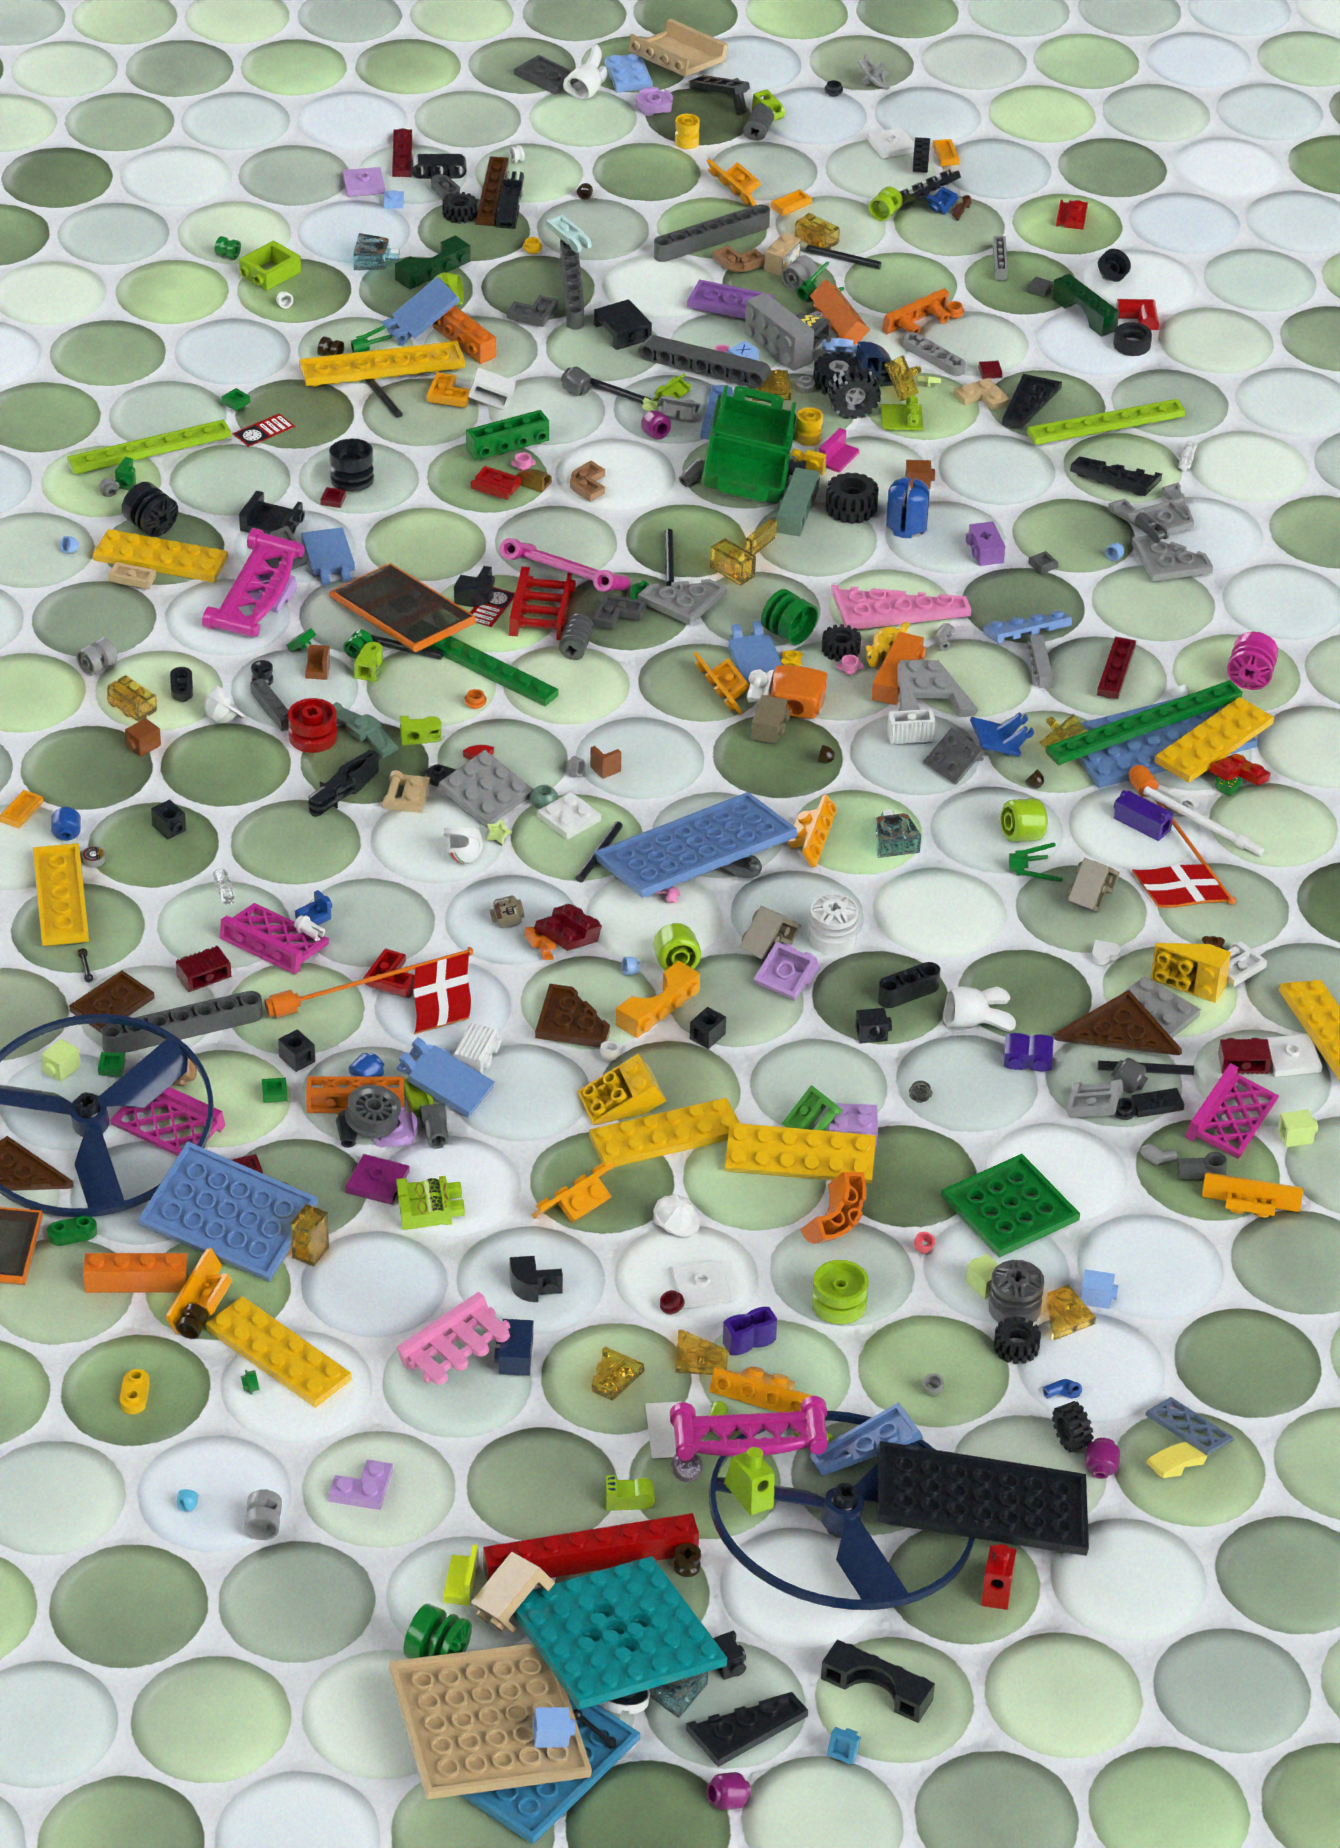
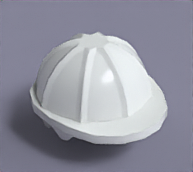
M218 684L206 695L205 712L209 718L217 723L228 722L235 716L245 717L243 713L235 709V704H230L229 698H225V692Z
M672 1194L657 1200L653 1210L655 1225L661 1226L668 1233L682 1237L692 1236L697 1232L700 1226V1218L687 1198Z

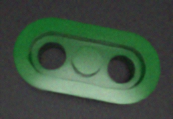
M90 1216L55 1221L47 1228L48 1241L56 1246L88 1241L97 1235V1222Z

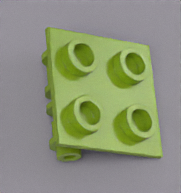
M909 395L906 398V404H881L882 429L892 431L923 430L922 405L918 404V398L915 395Z

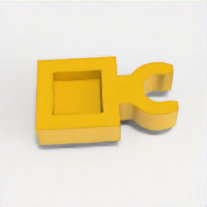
M793 449L791 452V456L796 457L793 458L795 461L806 460V469L819 471L820 475L825 473L827 454L808 449L805 454L799 449Z

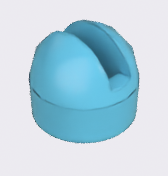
M189 1489L178 1491L176 1499L178 1508L183 1512L194 1510L198 1503V1493Z

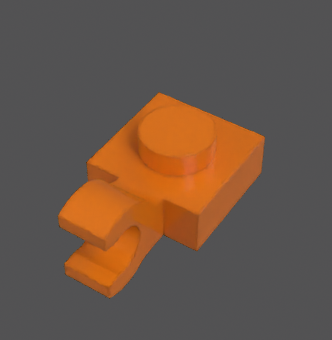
M525 927V938L532 947L540 948L542 959L553 960L554 957L551 954V950L556 949V944L536 931L534 927Z

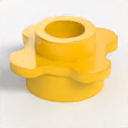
M785 650L782 652V665H802V652L795 650Z

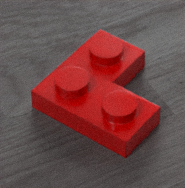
M1233 754L1212 763L1209 772L1226 781L1240 776L1257 786L1269 781L1271 775L1262 765L1251 763L1240 754Z

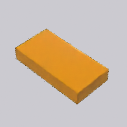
M951 139L933 140L932 146L941 166L959 165L960 159Z
M799 189L770 202V208L784 216L812 204V197Z
M23 790L0 814V822L20 828L41 806L43 796Z

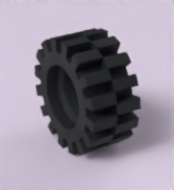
M915 137L913 172L928 173L930 138Z
M455 192V194L449 193V196L446 195L443 198V217L447 221L451 220V223L458 221V224H461L462 221L468 223V220L471 222L476 218L477 199H475L474 195L471 196L470 193L466 195L465 192H462V194Z
M837 624L833 625V629L828 627L822 634V652H824V656H828L830 660L835 658L836 662H839V659H842L845 655L858 657L861 648L860 632H857L856 628L851 629L849 625L846 628L844 624H840V627Z
M1017 1316L1012 1317V1321L1009 1318L1004 1319V1323L1000 1321L998 1327L996 1326L994 1337V1351L998 1353V1357L1002 1359L1005 1356V1362L1009 1363L1011 1359L1013 1364H1018V1360H1021L1022 1364H1025L1027 1359L1030 1362L1034 1360V1356L1037 1357L1041 1340V1331H1038L1039 1327L1037 1324L1033 1326V1321L1031 1320L1025 1322L1026 1318L1021 1317V1321L1017 1320ZM1020 1338L1025 1340V1342L1016 1343L1009 1339Z
M1072 1401L1054 1408L1052 1421L1055 1424L1053 1427L1057 1430L1056 1436L1060 1438L1059 1442L1061 1445H1064V1449L1068 1450V1452H1074L1087 1447L1094 1439V1436L1091 1434L1093 1433V1428L1090 1427L1091 1421L1087 1419L1088 1414L1086 1411L1084 1412V1407L1079 1405V1402Z

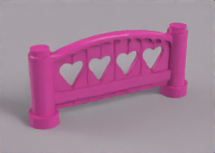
M252 528L247 538V547L252 549V552L221 607L218 609L208 606L205 609L202 618L203 627L209 629L216 627L249 637H257L261 628L260 624L257 623L264 618L280 598L288 582L293 559L303 556L304 545L296 541L265 534L263 530ZM277 557L283 558L277 568H271L265 561ZM273 573L274 575L270 577L268 584H263L256 577L257 575ZM265 589L261 593L262 597L258 600H254L247 592ZM252 604L256 605L252 609L253 613L249 616L244 615L238 608Z
M507 538L500 545V553L505 559H531L593 580L595 588L602 592H609L611 590L625 591L630 586V580L625 575L614 574L608 570H597L537 550L534 544L522 543L517 539Z
M810 1396L801 1402V1411L723 1416H696L695 1408L691 1404L686 1402L677 1403L672 1406L669 1413L670 1423L674 1427L676 1455L683 1461L691 1460L695 1453L734 1457L735 1455L747 1452L751 1447L760 1448L763 1451V1456L809 1448L814 1454H822L828 1447L825 1417L827 1416L826 1402L821 1397ZM787 1428H792L801 1436L784 1438L781 1437V1434ZM763 1429L774 1436L773 1438H754ZM734 1431H740L747 1437L744 1440H729L727 1438ZM708 1432H713L721 1438L719 1441H702L701 1439Z

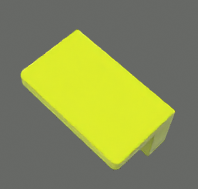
M473 1544L470 1556L452 1554L443 1594V1603L470 1606L479 1565L477 1544Z

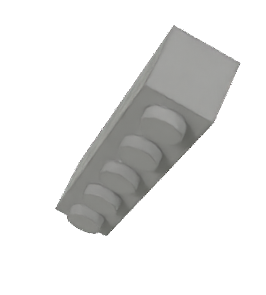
M994 236L995 280H1007L1006 236Z
M1030 635L1029 641H1027V649H1029V657H1031L1033 674H1036L1035 683H1038L1039 688H1052L1053 673L1043 635Z

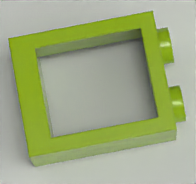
M273 240L239 259L240 276L268 291L301 272V256ZM269 261L277 264L267 271L260 267Z

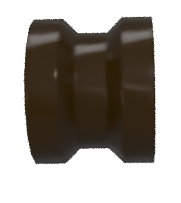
M692 1543L680 1544L674 1552V1569L680 1576L693 1577L699 1573L701 1568V1550Z

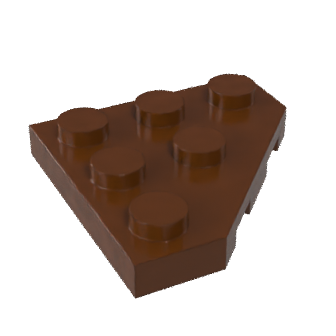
M549 983L535 1030V1038L600 1047L601 1043L608 1041L610 1024L606 1020L602 1021L597 1016V1011L587 1001H583L573 987Z

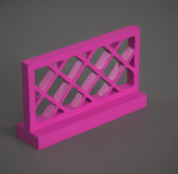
M253 903L233 918L226 915L221 919L220 939L293 974L300 971L302 962L329 944V938L325 936L321 938L317 935L321 939L320 941H316L317 943H307V941L314 939L303 932L300 934H288V932H297L294 927V921L256 903ZM254 912H256V913H258V914H260V915H262V916H250V915L253 914ZM252 923H265V925H253ZM269 923H279L281 925H269ZM271 932H283V934H271ZM290 941H302V943H290Z
M1230 1063L1192 1119L1185 1138L1194 1141L1198 1137L1239 1159L1277 1102L1279 1095L1237 1074L1239 1067ZM1238 1083L1246 1087L1247 1091L1238 1092L1235 1085ZM1263 1096L1270 1100V1102L1259 1103L1257 1097ZM1250 1097L1253 1104L1244 1105L1241 1098ZM1235 1099L1238 1106L1228 1107L1226 1100ZM1256 1110L1259 1117L1250 1118L1247 1111ZM1241 1112L1244 1119L1234 1120L1232 1113ZM1226 1114L1228 1121H1218L1216 1115ZM1247 1125L1250 1132L1240 1133L1237 1126ZM1231 1127L1234 1134H1224L1222 1128ZM1215 1128L1218 1135L1212 1136L1205 1132V1130ZM1237 1140L1240 1146L1239 1149L1229 1145L1228 1141Z
M168 1087L145 1108L122 1106L110 1121L111 1125L178 1156L182 1151L179 1145L185 1144L187 1141L194 1142L195 1145L198 1144L202 1133L195 1134L194 1127L205 1126L208 1104L172 1087ZM166 1107L169 1109V1113L155 1116L154 1109ZM214 1108L213 1124L208 1140L216 1131L221 1132L226 1126L222 1111ZM151 1110L152 1117L138 1120V1112ZM125 1115H135V1121L126 1123L121 1121ZM181 1116L189 1118V1122L175 1125L174 1118ZM171 1119L172 1126L158 1129L157 1122ZM154 1123L155 1130L147 1132L140 1130V1126ZM191 1128L192 1135L178 1138L177 1131ZM174 1132L175 1139L169 1141L160 1139L159 1135Z

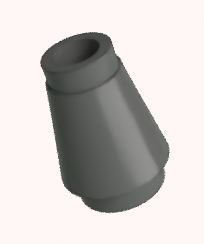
M694 460L679 477L682 485L687 487L701 480L704 460Z

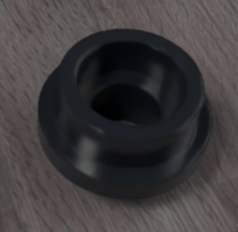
M836 80L828 81L825 86V92L832 97L842 94L843 87L841 82Z
M1120 1098L1114 1116L1121 1120H1129L1135 1117L1137 1109L1134 1102L1128 1098Z

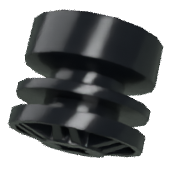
M350 438L337 441L331 445L329 449L331 464L330 480L335 488L353 492L361 491L373 484L374 467L372 465L373 448L371 444L361 439Z
M141 482L133 486L124 497L122 514L128 521L150 537H159L169 531L176 522L178 505L175 500L162 492L154 484Z

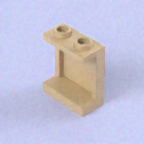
M511 1552L471 1603L478 1609L476 1615L486 1623L490 1622L501 1632L505 1628L514 1633L516 1628L509 1622V1618L532 1589L538 1585L549 1591L555 1582L540 1567Z

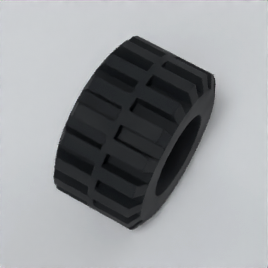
M846 472L845 474L833 476L826 486L825 509L828 515L835 520L850 524L863 523V521L870 520V517H874L875 513H877L878 484L871 477L856 472Z

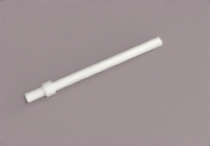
M1149 786L1144 789V795L1234 842L1238 848L1242 850L1247 849L1258 856L1263 854L1264 848L1251 842L1249 837L1234 833Z

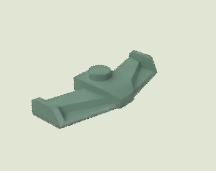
M338 702L332 704L336 708L337 722L346 725V732L361 742L368 739L380 754L381 759L399 750L397 745L383 730L382 722L368 714L359 715L343 708Z

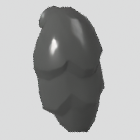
M750 855L727 866H722V868L732 872L739 878L748 879L758 876L762 870V865L757 857Z

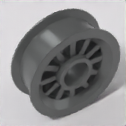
M378 1085L360 1086L349 1095L345 1119L349 1127L360 1135L372 1138L384 1137L396 1129L398 1116L401 1112V1103L399 1098L385 1087Z

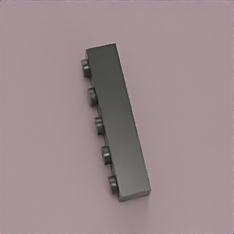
M263 678L250 682L251 694L281 731L287 730L289 728V710Z

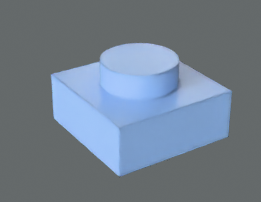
M384 191V208H403L404 191Z

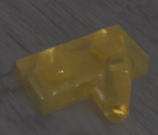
M904 355L885 363L900 401L906 400L911 394L919 393L913 377L921 373L922 369L920 366L909 368Z
M1074 714L1061 724L1050 716L1046 719V723L1053 731L1039 743L1046 750V746L1087 732V729Z

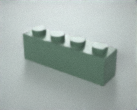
M795 468L793 475L789 476L788 487H785L783 499L779 500L778 511H775L773 523L776 524V533L801 536L819 490V471Z

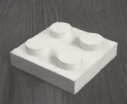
M570 792L537 811V818L568 840L600 822L601 814L573 792Z

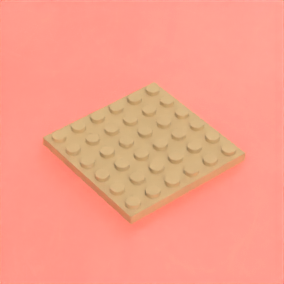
M533 1643L390 1661L389 1672L427 1800L591 1777L592 1769L568 1695ZM536 1707H569L570 1719L575 1720V1735L570 1736L568 1747L535 1748L532 1724Z

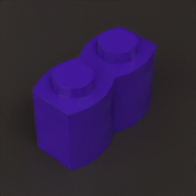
M1022 1033L1006 1034L1004 1067L1014 1070L1027 1068L1034 1071L1052 1070L1054 1038L1042 1034L1032 1036Z
M766 1306L755 1308L747 1314L731 1316L723 1322L722 1343L730 1355H741L747 1353L753 1347L768 1346L776 1340L777 1317L771 1308Z

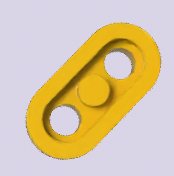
M132 1369L124 1375L120 1393V1408L123 1412L133 1415L145 1409L150 1388L149 1374L146 1371Z

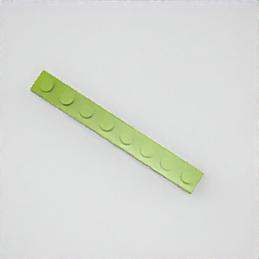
M1172 399L1028 427L1027 434L1035 445L1185 417V408L1178 399Z
M222 419L67 456V460L74 475L120 464L125 457L133 458V460L144 459L196 445H203L204 443L230 438L231 430L225 420Z

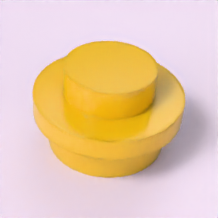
M529 237L523 243V250L529 254H537L542 250V243L539 238Z

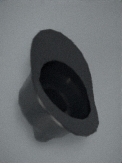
M1115 248L1107 250L1097 262L1102 279L1113 282L1121 281L1131 269V262L1128 256Z

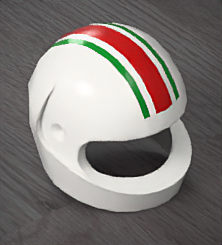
M444 828L443 836L449 839V846L446 848V851L453 861L460 864H468L479 857L483 849V840L479 828Z

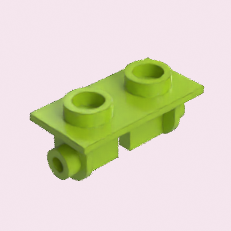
M684 373L678 378L675 376L667 385L659 386L654 392L655 397L653 401H659L661 396H673L675 399H680L688 394L691 385L683 380L686 374Z

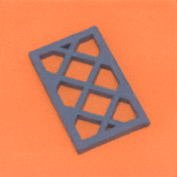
M1172 1397L1147 1410L1145 1414L1206 1455L1213 1453L1234 1440L1233 1436ZM1173 1405L1180 1410L1170 1409L1169 1406ZM1157 1413L1166 1414L1167 1419L1162 1418ZM1172 1416L1184 1417L1185 1422L1173 1420ZM1190 1418L1197 1420L1201 1424L1192 1423ZM1177 1427L1187 1428L1189 1433H1185ZM1194 1430L1206 1431L1207 1436L1197 1435ZM1212 1432L1217 1433L1223 1438L1213 1437ZM1199 1441L1207 1442L1210 1444V1446L1207 1447Z

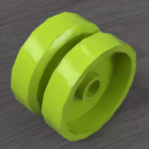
M832 1260L818 1267L813 1276L812 1308L816 1315L832 1324H849L860 1319L867 1309L869 1280L865 1270L858 1264L848 1260Z

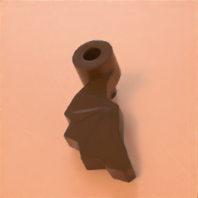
M969 195L963 196V203L956 205L953 209L952 215L956 221H959L966 207L970 208L972 201Z

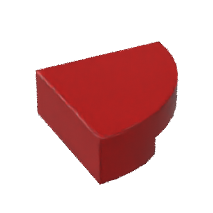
M489 745L470 746L463 750V757L471 760L484 750L493 755L494 747Z

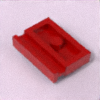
M1061 199L1056 227L1065 225V228L1084 230L1088 202L1069 200V203Z
M484 466L475 476V480L471 481V489L508 500L509 495H512L521 485V477Z

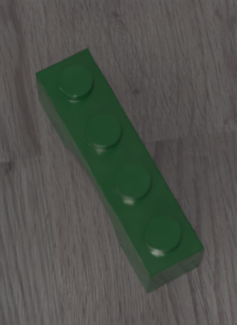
M455 235L440 242V253L434 257L415 258L409 256L395 263V280L409 290L422 285L443 272L452 271L471 262L470 245Z
M1071 274L1054 279L1052 300L1064 309L1078 304L1086 314L1089 328L1101 337L1115 332L1116 327H1118L1119 311Z

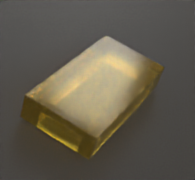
M770 518L746 538L747 556L752 558L776 538V520Z

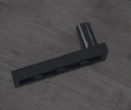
M702 75L689 81L690 88L732 94L736 114L747 112L743 92L750 89L749 82Z

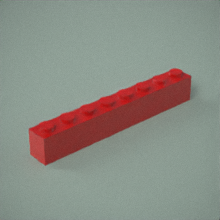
M690 1513L483 1547V1569L486 1581H488L511 1552L540 1567L550 1578L608 1569L653 1556L656 1561L675 1558V1549L680 1544L692 1543L699 1547V1531L694 1514Z

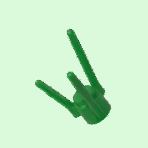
M828 261L809 279L804 281V284L797 288L796 293L802 301L808 299L813 301L810 295L817 289L814 284L817 281L815 278L829 265ZM839 287L838 289L843 291L844 287Z
M383 325L364 335L356 336V339L351 340L352 352L369 351L370 344L391 339L392 335L372 340L366 339L384 330L386 327Z
M1049 843L1009 853L1010 872L1016 871V876L1025 875L1062 882L1063 878L1024 870V868H1028V861L1048 859V855L1028 856L1027 854L1055 847L1056 844Z

